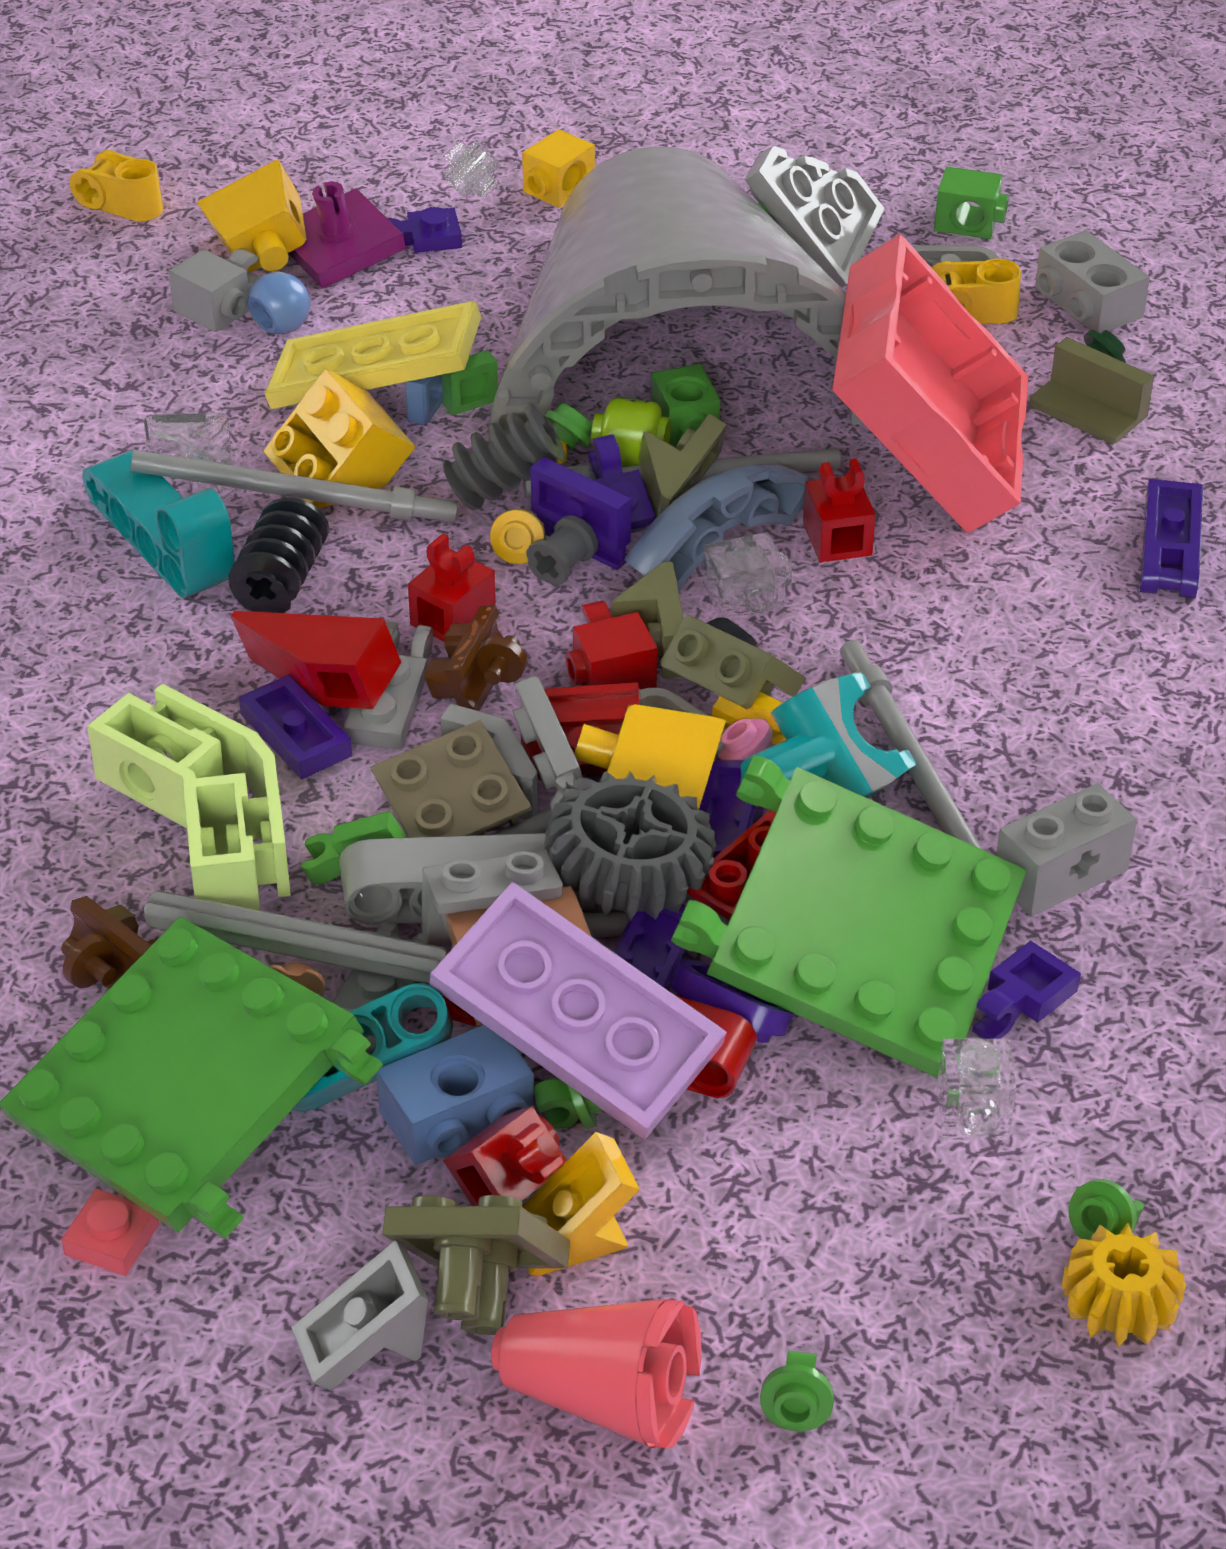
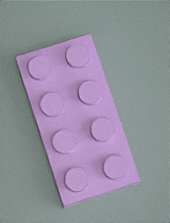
M511 882L430 973L429 986L436 989L443 996L644 1140L724 1044L727 1033L514 882Z

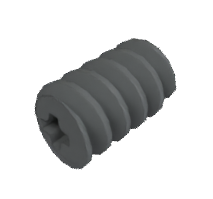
M530 402L525 406L528 418L526 423L516 413L512 412L507 415L510 430L508 433L498 423H491L488 427L491 442L489 443L480 433L475 432L471 434L472 452H469L460 442L453 444L452 451L455 461L444 460V474L458 499L470 510L481 508L485 499H498L503 493V489L507 491L517 489L521 479L531 481L530 467L543 457L556 463L557 459L561 461L565 459L562 442L553 424L534 403Z

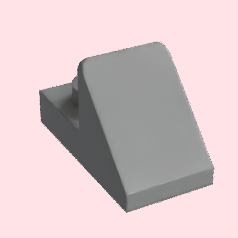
M397 1240L392 1242L291 1327L314 1384L332 1391L383 1348L413 1361H418L421 1358L429 1299L405 1244Z

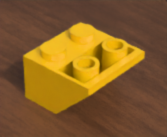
M325 368L313 386L307 390L303 399L282 427L275 432L272 440L263 452L282 474L380 489L389 483L416 446L368 391ZM302 499L313 504L318 509L332 505V503Z

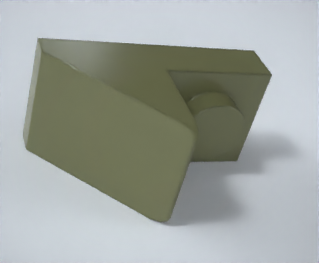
M708 414L697 430L691 427L686 430L676 448L649 432H643L639 463L649 500L656 516L655 519L674 500L698 484L720 455L727 428L725 422Z
M673 562L660 563L616 597L611 605L612 618L636 612L639 613L657 646V657H659L660 665L661 659L684 619ZM661 666L663 678L681 677Z

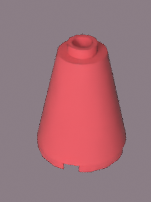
M668 1298L516 1314L509 1320L506 1327L499 1328L495 1334L491 1349L492 1366L494 1370L499 1371L501 1382L507 1388L650 1448H673L683 1436L695 1400L682 1398L686 1374L700 1376L701 1331L697 1312L691 1306H684L685 1301Z

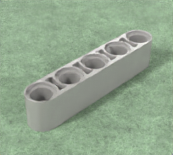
M546 833L367 839L357 841L347 846L338 860L347 914L353 920L364 924L422 922V868L446 865L455 860L476 861L505 857L521 851L532 853L546 851L544 849ZM575 893L582 913H603L602 906L597 903L581 907L579 895ZM613 909L611 912H625V911H620V910H614V909Z

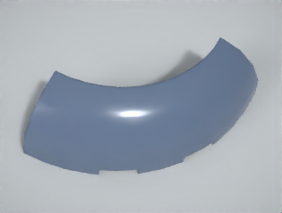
M755 464L717 473L687 490L661 512L640 536L624 560L644 576L662 562H673L678 591H680L695 569L722 544L723 532L740 523L749 528L765 523L791 525L804 505L805 481L816 479L800 471L776 464Z

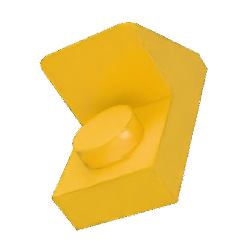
M595 1132L564 1163V1166L555 1172L522 1207L531 1214L545 1217L547 1225L570 1240L569 1267L623 1250L629 1246L614 1215L640 1188L615 1139ZM527 1268L529 1274L536 1277L563 1269Z

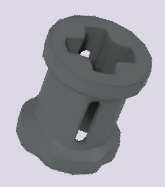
M573 515L564 516L556 523L554 533L546 540L539 539L529 546L526 551L529 568L537 578L554 586L561 585L570 576V568L578 561H587L596 554L598 540L591 526L583 519Z

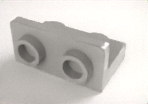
M521 851L505 857L476 861L455 860L446 865L422 868V933L427 944L451 942L445 914L489 908L511 882H514L540 901L562 897L563 883L547 851L534 853Z

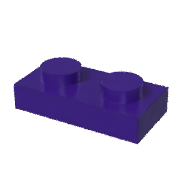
M290 675L239 697L240 714L301 780L352 757L351 738Z

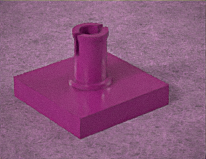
M330 181L323 183L326 197H323L322 188L319 185L314 188L312 196L316 207L303 213L307 240L302 246L288 254L323 288L406 249L403 233L357 188L344 194V188L340 183Z

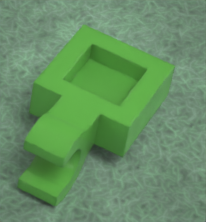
M391 811L334 826L333 836L328 833H321L305 840V847L313 857V860L302 862L301 869L311 883L323 884L341 876L338 860L347 846L361 840L407 838Z

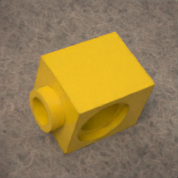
M558 129L522 152L523 192L560 208L565 204L575 186L586 174L595 168V145Z

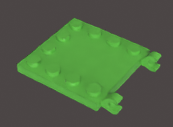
M753 755L736 796L746 803L767 808L776 812L730 921L728 925H725L713 909L703 903L689 900L671 941L683 949L698 952L712 958L713 960L707 975L936 1078L948 1081L957 1065L977 1009V1002L983 993L1027 869L801 768L796 767L791 780H788L774 762L767 758Z
M180 916L0 1101V1108L7 1118L176 1232L179 1233L194 1218L219 1237L226 1239L244 1217L237 1210L226 1204L230 1197L220 1187L332 1066L344 1072L354 1081L366 1085L381 1069L383 1064L379 1059L366 1052V1049L371 1044L366 1037L361 1035L364 1030L355 1015Z

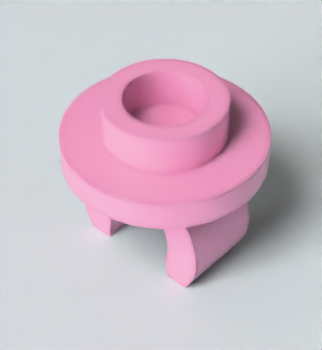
M741 719L736 721L723 733L721 741L725 746L718 754L720 760H744L774 746L775 744L771 742L773 736L771 726L764 719Z

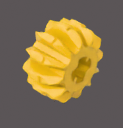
M1129 1223L1125 1225L1118 1235H1114L1099 1225L1096 1232L1092 1234L1091 1240H1077L1076 1245L1071 1250L1069 1264L1063 1271L1061 1286L1064 1289L1063 1295L1068 1297L1067 1307L1070 1319H1088L1086 1327L1088 1328L1090 1338L1103 1332L1105 1329L1114 1332L1113 1337L1118 1348L1127 1339L1128 1333H1133L1134 1336L1148 1345L1152 1337L1156 1335L1157 1329L1169 1331L1171 1325L1176 1321L1179 1303L1183 1302L1186 1282L1184 1281L1185 1274L1178 1271L1180 1263L1177 1258V1250L1159 1249L1160 1243L1157 1232L1144 1238L1134 1236Z

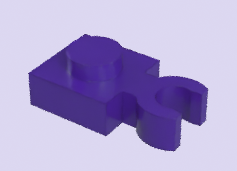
M429 207L422 211L407 212L408 220L404 221L388 218L403 233L405 246L413 245L414 253L462 248V234L455 207Z

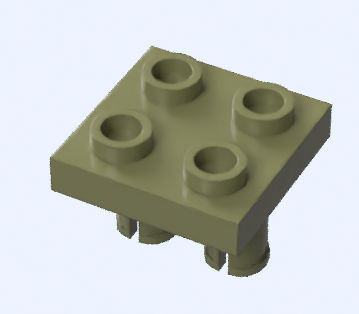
M488 1195L479 1198L478 1206H455V1201L448 1198L416 1196L412 1199V1206H385L382 1235L393 1242L397 1240L405 1244L408 1251L431 1265L439 1267L433 1313L445 1319L462 1320L460 1329L465 1330L467 1333L495 1335L499 1328L505 1327L509 1273L515 1272L517 1268H568L570 1240L547 1225L545 1217L531 1214L524 1209L522 1201L508 1196Z

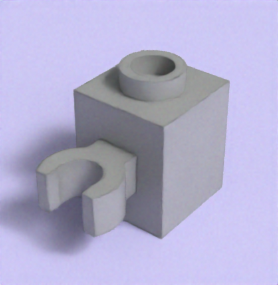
M203 249L169 270L173 311L214 332L241 318L250 311L247 305L251 286L260 278L247 271L250 265L258 261V256L245 249H238L230 255L228 260H225Z

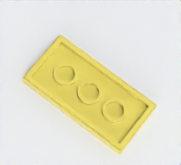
M470 301L289 339L286 341L265 392L268 404L271 409L299 404L307 390L313 386L325 368L364 390L465 370L481 320L476 301Z

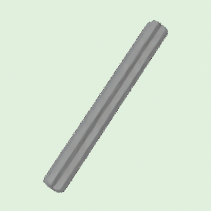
M160 890L151 893L144 908L146 924L151 928L166 931L181 916L229 944L425 984L430 983V973L449 953L445 948Z

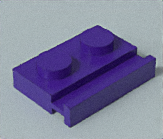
M543 457L531 466V511L535 512L540 521L544 523L545 535L550 537L554 533V526L562 517L567 515L577 516L589 524L596 534L598 550L592 557L593 559L616 570L627 562L624 560L628 555L626 553V545L631 542V498L546 457Z

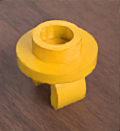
M511 509L502 513L494 521L490 531V542L493 550L502 560L508 563H528L526 551L529 546L539 539L545 540L544 523L532 512L524 509Z

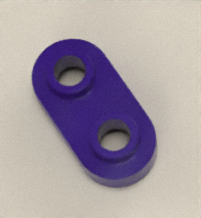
M689 959L679 960L670 986L675 992L680 994V997L728 1010L742 1016L756 1031L757 1042L768 1043L771 1036L780 1037L786 1035L794 1013L707 975L710 967L709 964Z

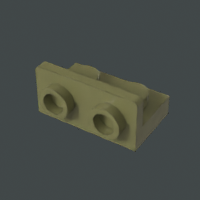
M689 614L685 615L661 659V666L745 709L752 707L759 692L770 696L774 688L793 697L797 695L806 677L772 654Z

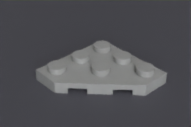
M772 146L758 154L744 179L749 185L752 195L759 203L764 204L779 226L841 288L846 286L850 265L860 260L885 208L857 171L844 168L836 172L829 169L828 162L805 155L798 159L787 157L786 149Z

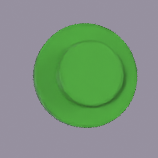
M562 402L555 411L548 410L545 416L553 424L560 440L567 443L568 449L573 450L576 444L585 448L591 443L589 435L592 429V422Z

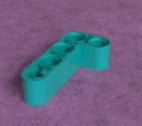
M133 450L83 469L82 479L91 503L181 598H187L229 580L228 575L235 562L231 523L227 509L216 491L212 488H207L183 498L163 476L131 471Z

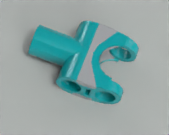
M860 672L824 681L800 692L776 707L771 712V715L786 740L754 754L774 762L788 780H791L796 767L868 799L916 765L908 749L898 752L897 749L890 751L877 749L867 743L859 734L854 723L853 709L857 700L872 689L864 673ZM753 755L745 758L741 764V782Z

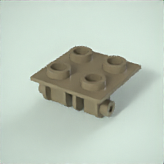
M481 719L370 766L373 775L408 838L485 835V830L489 832L508 823L511 826L518 823V816L532 810L530 803Z

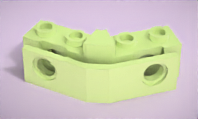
M163 683L154 690L155 706L127 693L87 725L95 778L187 828L195 898L261 911L258 885L277 883L278 897L291 896L275 755L257 732ZM163 750L171 757V759L165 755ZM247 788L250 789L256 798L248 799ZM262 839V843L253 844V840Z

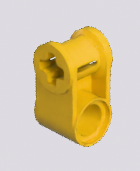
M104 150L96 155L93 165L87 169L81 168L75 171L70 177L72 194L81 205L88 208L99 209L133 221L152 220L163 212V200L157 165L148 159H137L113 150Z
M998 258L971 262L944 261L931 267L945 284V275H950L951 285H947L961 305L980 324L1009 323L1018 317L1021 269L1015 262Z

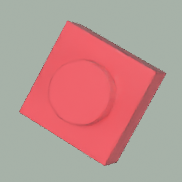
M95 1188L61 1239L64 1255L126 1276L159 1226V1220L127 1198Z

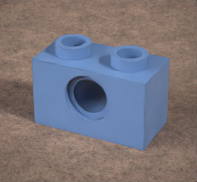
M485 1025L385 1065L376 1073L379 1111L415 1166L435 1157H448L503 1115L531 1106L534 1108V1076L532 1070L512 1044Z

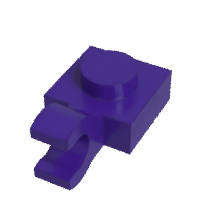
M614 435L593 439L592 444L595 450L589 451L587 455L591 469L596 476L594 481L631 498V530L649 526L656 516L639 470L623 473L621 454Z
M1030 940L991 970L987 988L989 991L979 999L976 1006L986 1015L973 1025L972 1032L991 1045H994L1011 1030L1015 1021L1022 1013L1035 1022H1040L1078 991L1081 973Z

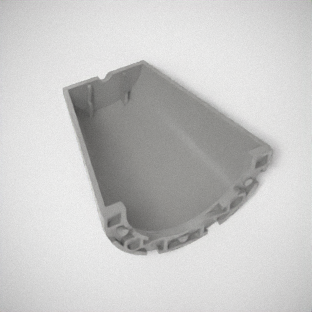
M646 147L623 152L604 161L586 174L575 186L565 202L498 386L492 407L490 424L493 422L498 423L508 433L510 430L507 415L513 412L524 423L528 422L525 406L530 402L534 403L546 415L555 394L553 386L565 367H573L590 349L605 339V329L622 319L646 318L679 308L730 306L754 311L776 310L793 318L797 328L813 338L825 351H830L835 360H837L846 292L722 167L712 160L695 152L674 147ZM848 408V413H849V417H850V420H851V424H852V425L864 424V423Z

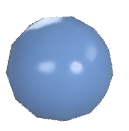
M276 271L262 275L251 286L247 305L253 319L262 329L272 334H286L297 330L307 320L311 301L309 293L300 279L294 275Z

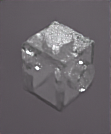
M768 532L704 544L703 587L719 617L729 619L784 607L785 586L790 585L792 582L791 565L786 553L778 552Z
M943 1039L937 1083L942 1141H1009L1016 1097L1010 1039Z

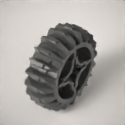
M630 771L624 779H616L608 772H604L598 783L591 779L583 778L577 789H565L562 799H560L559 803L554 804L553 812L549 815L544 849H546L563 883V887L571 886L574 893H578L581 907L597 903L602 906L604 916L613 909L625 911L631 921L636 912L644 911L650 917L656 919L663 908L679 912L682 903L689 900L695 901L696 899L687 895L688 887L695 890L702 889L703 880L709 877V870L714 862L716 841L714 840L715 831L711 829L709 824V813L698 810L697 797H680L678 784L663 787L657 784L655 775L644 781L635 779Z

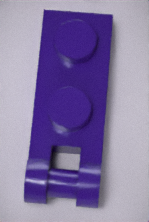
M1158 479L1148 480L1139 592L1157 594L1158 589L1179 591V597L1196 598L1200 575L1203 484ZM1161 565L1177 566V567H1181V569L1168 568V567H1160V566H1161Z

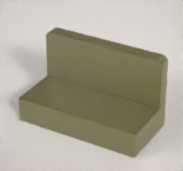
M1066 337L1055 346L1051 380L1030 396L1029 406L1108 443L1115 444L1148 417L1154 375Z

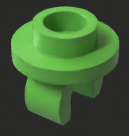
M549 1079L534 1086L537 1108L540 1113L545 1112L546 1120L554 1129L571 1127L579 1118L586 1130L597 1126L596 1112L602 1109L562 1080Z
M1095 1179L1081 1185L1073 1193L1069 1202V1219L1073 1230L1080 1239L1091 1240L1092 1234L1096 1232L1099 1225L1114 1235H1118L1125 1225L1129 1223L1132 1232H1134L1144 1209V1203L1139 1200L1133 1201L1127 1191L1113 1181Z
M788 1350L786 1365L773 1370L764 1379L760 1393V1405L766 1417L775 1425L790 1431H809L821 1426L830 1417L833 1410L834 1391L828 1379L822 1373L815 1370L816 1353Z

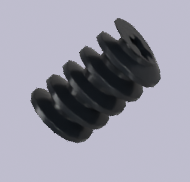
M289 497L273 500L264 507L260 518L248 536L228 575L229 587L235 599L245 609L251 612L285 613L291 609V601L297 597L301 585L305 582L330 532L329 523L318 508L302 499Z

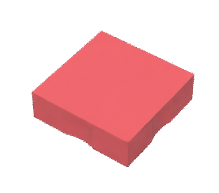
M900 233L850 265L832 391L964 531L972 532L1016 507L1021 502L1023 469L1021 433L1026 420L1028 375L987 329L961 305L944 281Z

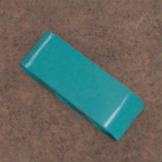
M415 983L404 986L349 1011L355 1015L364 1030L362 1034L370 1035L376 1039V1046L372 1056L379 1059L383 1066L450 1039L452 1035L453 1023L445 1000L436 989L425 984ZM423 1006L437 1011V1021L427 1032L414 1034L403 1028L404 1019L413 1009ZM332 1066L292 1110L304 1112L317 1109L377 1081V1075L375 1074L366 1085H362Z

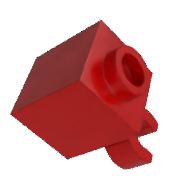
M857 458L850 459L849 471L843 477H835L829 462L822 463L819 468L820 480L805 481L803 525L819 563L872 556L876 514L864 490L865 476Z
M443 533L428 545L426 554L430 566L408 583L410 625L418 628L419 625L430 626L433 628V637L445 642V634L451 624L471 623L480 606L496 605L495 570L475 561L471 546L465 545L457 552L450 549L449 537Z
M603 600L581 605V610L587 623L573 626V651L566 652L565 656L567 672L571 683L574 686L580 684L582 686L638 682L640 690L657 688V646L639 613L636 612L612 618L609 608Z
M533 1106L503 1115L445 1158L443 1162L470 1204L478 1206L479 1198L488 1195L508 1196L522 1201L562 1168L567 1159L559 1148L560 1140L553 1126L545 1118L538 1115Z

